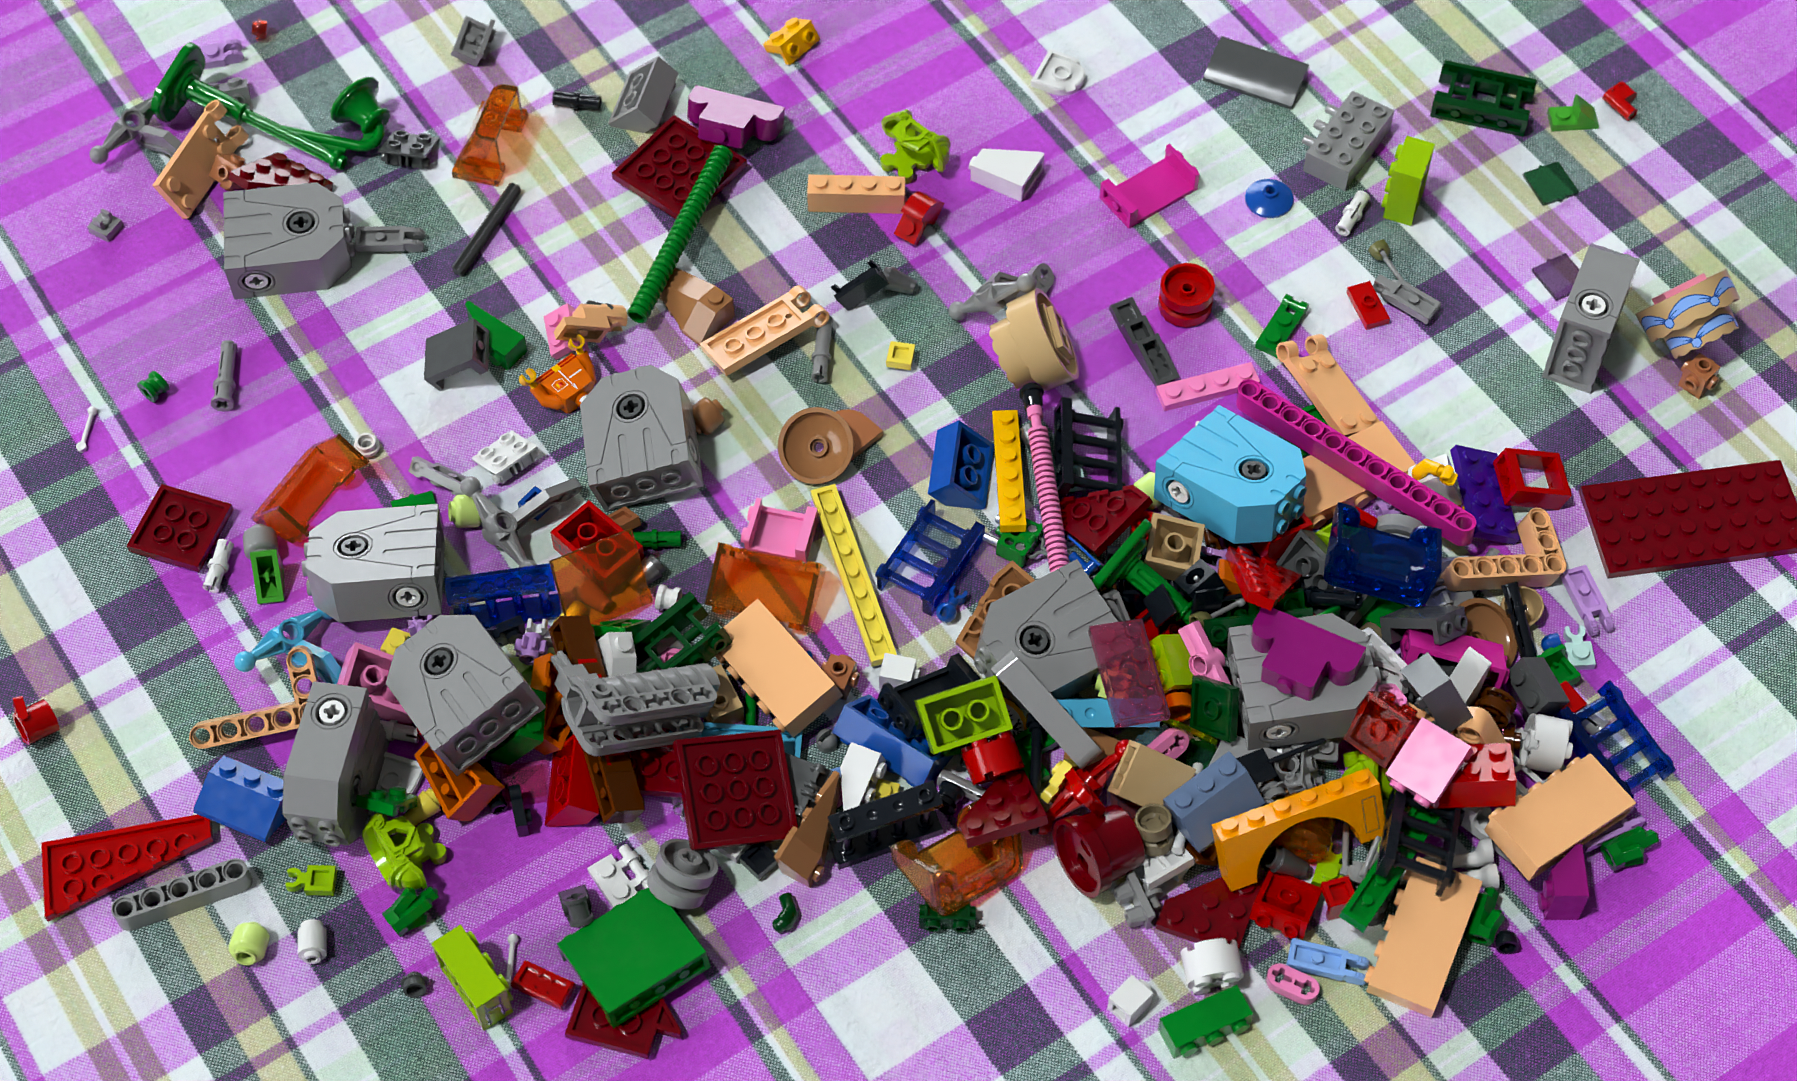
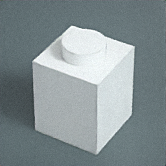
M885 653L879 673V689L887 682L894 688L919 678L921 670L916 669V659Z
M1131 975L1109 997L1107 1009L1127 1027H1130L1152 1004V989L1147 982L1142 979L1138 980Z

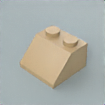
M1153 512L1151 519L1153 527L1148 536L1144 562L1164 579L1174 581L1200 559L1205 524Z

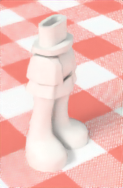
M1490 838L1481 839L1476 850L1473 852L1454 855L1452 869L1482 867L1478 870L1460 873L1483 881L1481 886L1485 888L1494 887L1499 889V873L1496 863H1493L1494 852ZM1429 855L1422 857L1423 859L1429 860L1440 865V859L1431 857ZM1406 869L1399 878L1400 887L1407 885L1408 881L1403 879Z

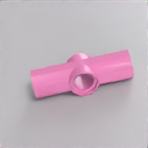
M1199 620L1179 629L1178 632L1191 656L1188 662L1194 676L1202 675L1230 684L1223 670L1225 666L1224 655L1218 648H1212Z

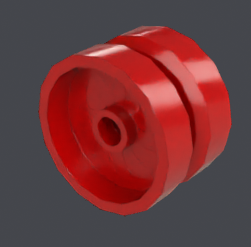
M1181 263L1168 268L1162 275L1158 300L1160 314L1166 321L1180 327H1193L1205 322L1211 314L1215 291L1213 276L1207 269L1198 264Z

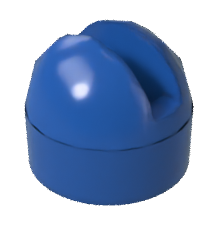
M1558 633L1549 634L1541 641L1543 651L1550 647L1555 648L1561 645Z

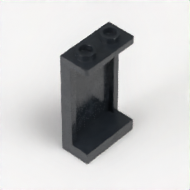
M957 653L950 657L947 666L894 688L889 682L884 683L877 701L881 708L892 718L896 726L909 739L924 733L915 700L977 681L981 678L965 659Z

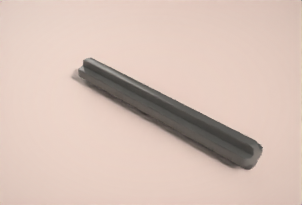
M513 182L508 184L452 265L454 274L463 276L521 193L518 184Z

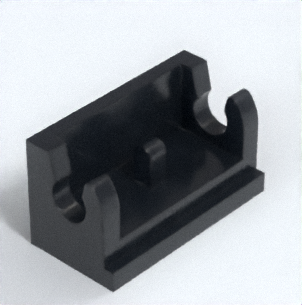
M872 259L867 262L871 268L841 288L836 284L831 286V289L836 292L834 295L835 299L848 311L889 284L880 265Z

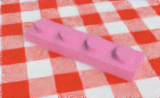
M1252 362L1158 385L1156 386V393L1163 410L1168 411L1235 394L1238 391L1239 383L1243 380L1251 379L1260 383V380Z

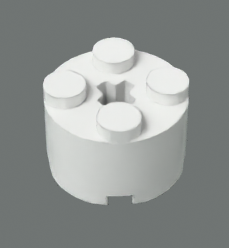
M1531 713L1523 730L1527 734L1525 741L1521 740L1519 751L1520 764L1529 769L1553 773L1558 769L1562 771L1564 758L1570 759L1573 744L1568 742L1572 732L1573 722Z
M1226 938L1205 940L1195 943L1194 950L1188 952L1186 947L1180 952L1187 987L1193 990L1194 995L1206 994L1210 992L1212 987L1221 986L1222 990L1238 985L1237 981L1244 977L1236 940L1232 939L1231 944H1227Z

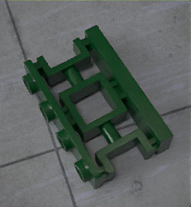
M1448 60L1443 61L1438 83L1450 86L1448 93L1436 90L1430 117L1524 137L1530 110L1519 108L1520 100L1532 102L1537 84L1536 79ZM1455 83L1469 85V88L1456 86ZM1473 90L1496 95L1495 103L1471 98ZM1502 92L1516 95V98L1503 96ZM1452 95L1466 97V101L1452 98ZM1499 105L1513 107V111L1499 108Z
M689 592L633 636L637 657L636 673L649 672L658 668L663 670L707 663L730 645L732 640L717 621L707 629L703 627L700 622L708 616V613L696 597ZM692 624L693 627L690 630H688L684 635L680 633L687 626ZM699 635H702L703 638L692 646L690 644ZM678 640L684 648L663 663L658 655ZM650 657L651 661L639 669L638 666Z

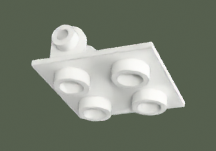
M511 430L501 435L490 446L482 448L471 459L494 474L491 476L492 480L498 485L499 483H505L513 477L512 474H518L516 467L520 471L524 470V468L534 463L539 455L536 451L538 447Z

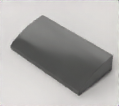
M1221 36L1209 61L1203 81L1291 110L1307 79L1309 64Z
M1300 529L1276 564L1302 574L1295 587L1308 588L1309 586H1317L1319 589L1361 592V596H1363L1362 607L1360 609L1343 607L1338 616L1353 626L1364 617L1380 597L1369 586L1361 583L1360 577L1313 531ZM1323 605L1312 607L1315 615L1331 608L1330 606Z

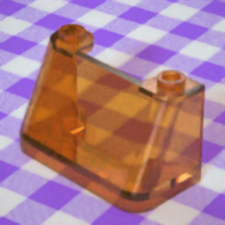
M718 542L705 605L712 607L711 612L727 615V610L741 613L755 600L759 599L778 621L789 623V629L803 631L804 627H810L827 567L817 562L808 561L806 564L802 560L754 552Z
M978 800L967 805L959 812L957 831L918 851L916 844L906 839L891 846L893 863L930 908L941 916H947L968 903L1014 879L1023 868L1021 832L967 848L960 833L959 823Z

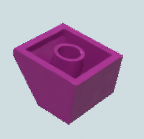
M1576 844L1551 870L1548 879L1543 882V891L1538 894L1539 910H1543L1544 920H1579L1589 898L1582 844Z

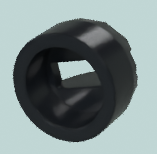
M1505 929L1497 934L1495 944L1496 950L1499 953L1513 954L1519 950V941L1514 932Z

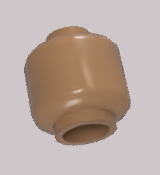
M704 397L693 405V416L697 434L709 435L724 423L722 413L725 409L717 399L711 401Z

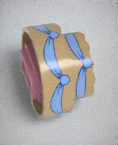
M1727 269L1708 278H1706L1704 273L1652 298L1654 305L1635 315L1649 340L1655 342L1658 338H1663L1673 357L1677 359L1688 354L1691 350L1701 348L1706 342L1715 341L1723 334L1726 335L1738 329L1739 325L1729 305L1740 300V296Z

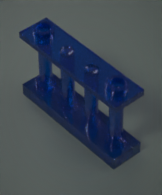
M930 499L926 506H922L919 509L916 521L886 563H881L875 574V577H877V589L882 591L888 581L920 596L922 612L932 617L938 605L941 604L950 588L983 543L985 525L976 521L971 529L967 528L965 530L935 515V500ZM931 524L961 539V543L958 548L954 547L951 549L922 533ZM915 543H918L948 558V562L944 568H938L909 552ZM904 562L934 577V582L931 587L927 586L925 588L896 573V570Z
M552 563L445 578L448 606L459 605V608H453L454 615H475L485 629L496 628L495 624L521 615L524 624L527 623L528 618H532V622H540L542 619L554 620L561 615L559 593L549 594V592L556 591ZM539 594L536 597L523 598L524 595ZM512 597V600L496 602V599ZM485 601L486 603L473 606L469 605V603Z
M1609 680L1597 691L1601 696L1600 698L1576 713L1572 712L1567 706L1554 717L1573 722L1568 742L1573 744L1572 750L1576 756L1582 759L1591 753L1633 799L1632 789L1656 774L1663 781L1673 774L1676 768L1673 766L1670 756L1662 751L1628 705L1620 688ZM1608 706L1617 720L1593 735L1588 734L1581 725V722ZM1625 729L1634 742L1611 757H1605L1598 748V744L1620 730ZM1641 751L1650 765L1627 780H1621L1614 767Z

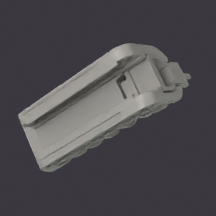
M558 651L550 659L558 671L555 686L563 696L561 698V705L565 720L583 750L593 756L671 745L678 739L701 737L704 725L700 718L707 717L710 708L714 706L717 691L720 687L717 673L706 663L599 678L596 673L589 674L583 664L572 665L563 651ZM662 728L669 729L672 733H666ZM614 736H621L625 740L619 741Z

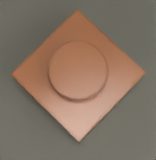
M626 506L607 515L627 533L641 525L639 516Z

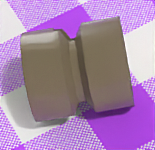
M1148 804L1140 808L1135 815V825L1141 835L1145 854L1152 857L1167 854L1171 851L1174 843L1170 811L1160 804Z

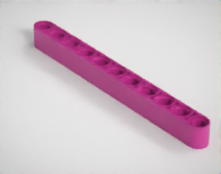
M1247 379L1239 383L1236 406L1241 412L1403 513L1421 521L1427 528L1457 546H1467L1472 542L1476 528V519L1471 513L1257 381Z

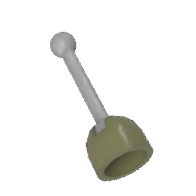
M1381 239L1373 243L1368 249L1371 256L1378 261L1384 260L1396 278L1405 281L1388 258L1390 247L1387 242Z
M1244 598L1236 599L1234 603L1212 614L1198 611L1190 615L1189 624L1199 620L1204 630L1203 620L1216 618L1236 607H1243L1246 601Z

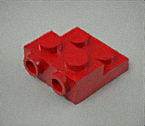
M1269 869L1254 901L1249 919L1254 920L1259 927L1267 928L1270 926L1278 929L1288 938L1298 937L1303 939L1321 897L1322 890L1316 885L1289 875L1273 873Z

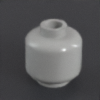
M255 524L248 528L243 534L245 556L251 560L250 552L271 549L279 550L276 531L264 524Z

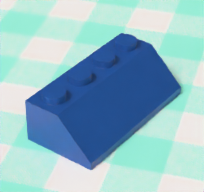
M869 694L845 704L832 731L847 745H850L852 742L881 753L886 759V770L902 776L913 787L935 781L954 756L945 757L941 752L932 754L925 733L908 739L896 726L888 713L881 708L877 699Z

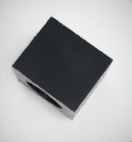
M1201 558L1174 580L1190 602L1194 600L1195 591L1223 586L1225 587L1224 595L1229 591L1217 572Z

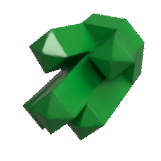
M1638 826L1602 843L1600 850L1609 868L1616 871L1625 866L1644 863V848L1659 842L1658 833L1651 829L1646 831V829Z
M430 886L417 896L414 888L406 887L392 906L384 911L382 915L399 937H402L409 930L426 924L427 915L424 913L432 907V902L438 898V890Z
M1486 887L1484 893L1478 894L1463 936L1468 941L1478 945L1490 946L1493 944L1496 932L1505 919L1501 910H1495L1499 892L1494 887Z

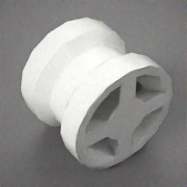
M660 584L656 594L655 609L659 611L669 609L682 598V588L675 587L671 589L667 585Z

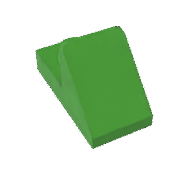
M1575 94L1572 106L1548 107L1547 116L1551 132L1599 128L1595 108L1578 94Z

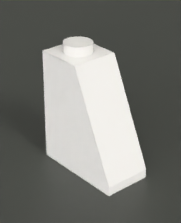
M981 149L977 157L973 156L969 163V170H971L970 180L1022 202L1044 169V153Z

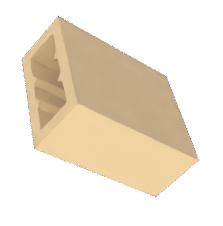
M1129 740L1107 791L1142 807L1148 804L1163 805V799L1193 778L1196 769L1147 746Z

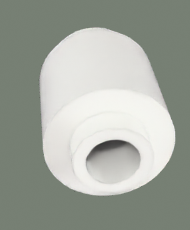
M309 919L303 921L298 929V957L307 964L319 963L327 956V930L322 921Z

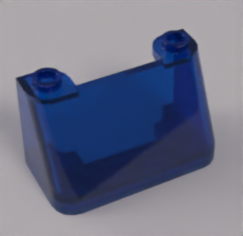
M1338 502L1333 515L1324 565L1325 581L1332 586L1361 592L1408 606L1417 607L1425 604L1442 571V530L1422 525L1414 528L1409 538L1360 526L1359 510L1354 506Z

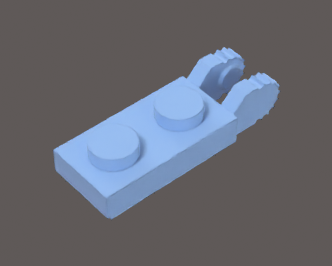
M1293 938L1286 965L1300 972L1339 981L1344 980L1350 984L1365 985V974L1345 969V966L1347 964L1353 968L1368 969L1370 961L1366 957L1348 953L1347 950Z

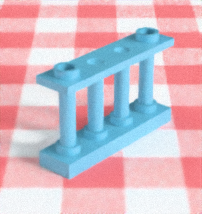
M1056 699L1080 727H1160V699Z

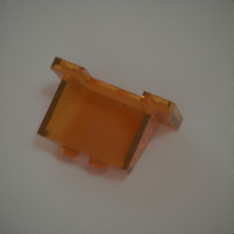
M497 85L491 90L487 99L482 101L452 169L453 178L499 186L506 167L505 163L501 162L497 143L501 129L521 133L528 118L527 109L521 107L517 86Z

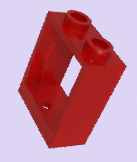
M1505 448L1493 461L1505 505L1559 510L1572 496L1559 453ZM1520 468L1544 470L1549 488L1525 486Z

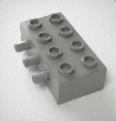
M1354 91L1349 94L1340 108L1331 104L1326 106L1325 112L1333 117L1328 124L1319 119L1315 121L1313 127L1322 131L1316 139L1309 135H1305L1302 139V143L1310 147L1306 152L1303 171L1343 191H1346L1391 129L1394 115L1393 109Z

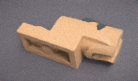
M588 300L586 304H579L572 316L563 317L553 331L555 339L568 341L571 338L572 341H579L577 335L580 334L584 337L585 342L600 343L607 332L623 331L621 326L627 325L626 308L623 305L603 304Z

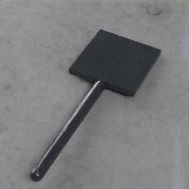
M1164 584L1159 585L1143 599L1148 613L1133 625L1134 631L1149 618H1152L1156 628H1158L1177 612Z
M1224 586L1195 591L1190 615L1198 611L1212 614L1221 609L1222 602L1241 599L1243 595L1238 593L1224 596Z
M1324 738L1270 759L1263 748L1236 759L1248 771L1256 785L1277 777V773L1272 766L1273 763L1322 745L1326 740Z

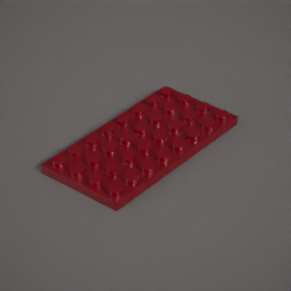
M1781 460L1580 486L1579 495L1607 579L1797 553V502Z

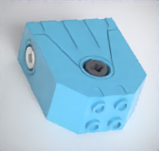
M1218 405L1214 411L1201 420L1195 428H1192L1179 442L1173 445L1156 461L1154 499L1170 508L1172 507L1173 510L1196 523L1205 524V528L1233 544L1271 542L1278 534H1283L1294 519L1298 520L1305 509L1303 502L1307 487H1305L1307 475L1301 450Z

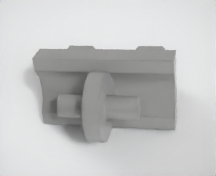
M1135 872L1130 873L1126 876V882L1114 887L1113 894L1119 905L1132 901L1134 905L1133 908L1127 909L1124 912L1129 928L1144 925L1147 930L1154 927L1152 922L1155 918L1154 911L1161 908L1159 900L1164 896L1161 888H1154L1149 891L1146 883L1141 886Z

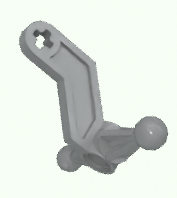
M151 97L124 111L121 117L113 124L102 146L97 145L91 148L89 156L95 164H103L108 160V153L135 139L144 148L166 153L172 158L182 142L167 130L148 126L154 115L151 108ZM126 121L134 122L137 127L128 126Z
M1040 263L1032 267L1028 273H1023L1019 277L996 272L964 303L960 301L953 302L949 307L948 313L953 320L957 321L963 320L967 313L988 312L992 315L1004 308L1008 302L1036 288L1041 289L1046 294L1054 282L1053 271L1047 264Z
M472 476L466 477L462 480L460 488L463 494L472 497L482 521V535L484 539L491 545L500 546L519 565L518 572L520 577L524 580H533L539 573V567L537 563L527 559L517 535V530L547 508L571 499L582 490L583 486L577 478L544 489L512 514L499 510L481 493V484L477 478Z

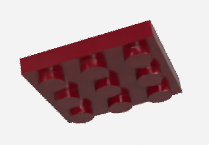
M161 484L129 540L127 549L132 553L200 572L234 510L233 506L230 503Z

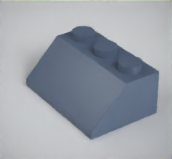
M1230 751L1163 799V806L1170 811L1172 823L1199 854L1215 843L1212 824L1265 805V801L1248 771Z

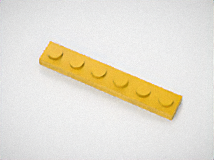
M1018 410L992 411L1000 533L1026 532Z

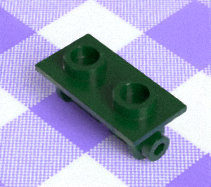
M925 902V905L919 904V929H925L928 932L953 929L957 933L975 930L976 906H970V903H951L950 913L945 912V902Z

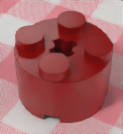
M1011 730L997 734L995 738L989 740L984 738L975 741L970 746L961 749L962 757L973 786L993 781L999 776L1006 775L1009 771H1018L1025 767Z

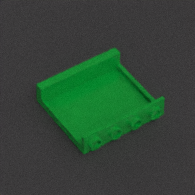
M649 887L638 891L630 899L614 906L609 912L594 919L592 923L573 934L567 935L562 941L557 943L563 961H568L604 1010L607 1021L613 1029L711 967L705 949L673 908L657 899L650 892Z

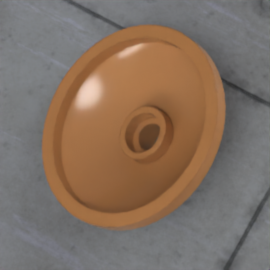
M821 407L803 409L791 416L781 429L778 439L779 458L786 471L797 480L808 484L828 483L842 475L851 463L854 454L853 433L848 423L832 410ZM818 443H822L824 446L821 452L816 451Z
M1472 598L1460 603L1458 606H1464L1465 615L1468 620L1467 632L1464 635L1502 644L1504 655L1507 656L1506 668H1509L1517 653V643L1509 615H1506L1505 610L1498 604L1485 598ZM1488 671L1486 678L1491 677L1490 671Z

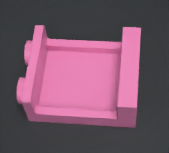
M756 498L754 506H750L748 510V527H744L741 534V542L744 543L745 553L806 565L818 525V508L807 506L806 513L802 514L765 507L762 504V498Z
M1422 717L1386 772V776L1390 780L1389 785L1400 793H1404L1406 790L1415 795L1413 800L1421 806L1428 808L1431 805L1437 809L1440 804L1439 799L1463 762H1468L1473 754V750L1470 745Z

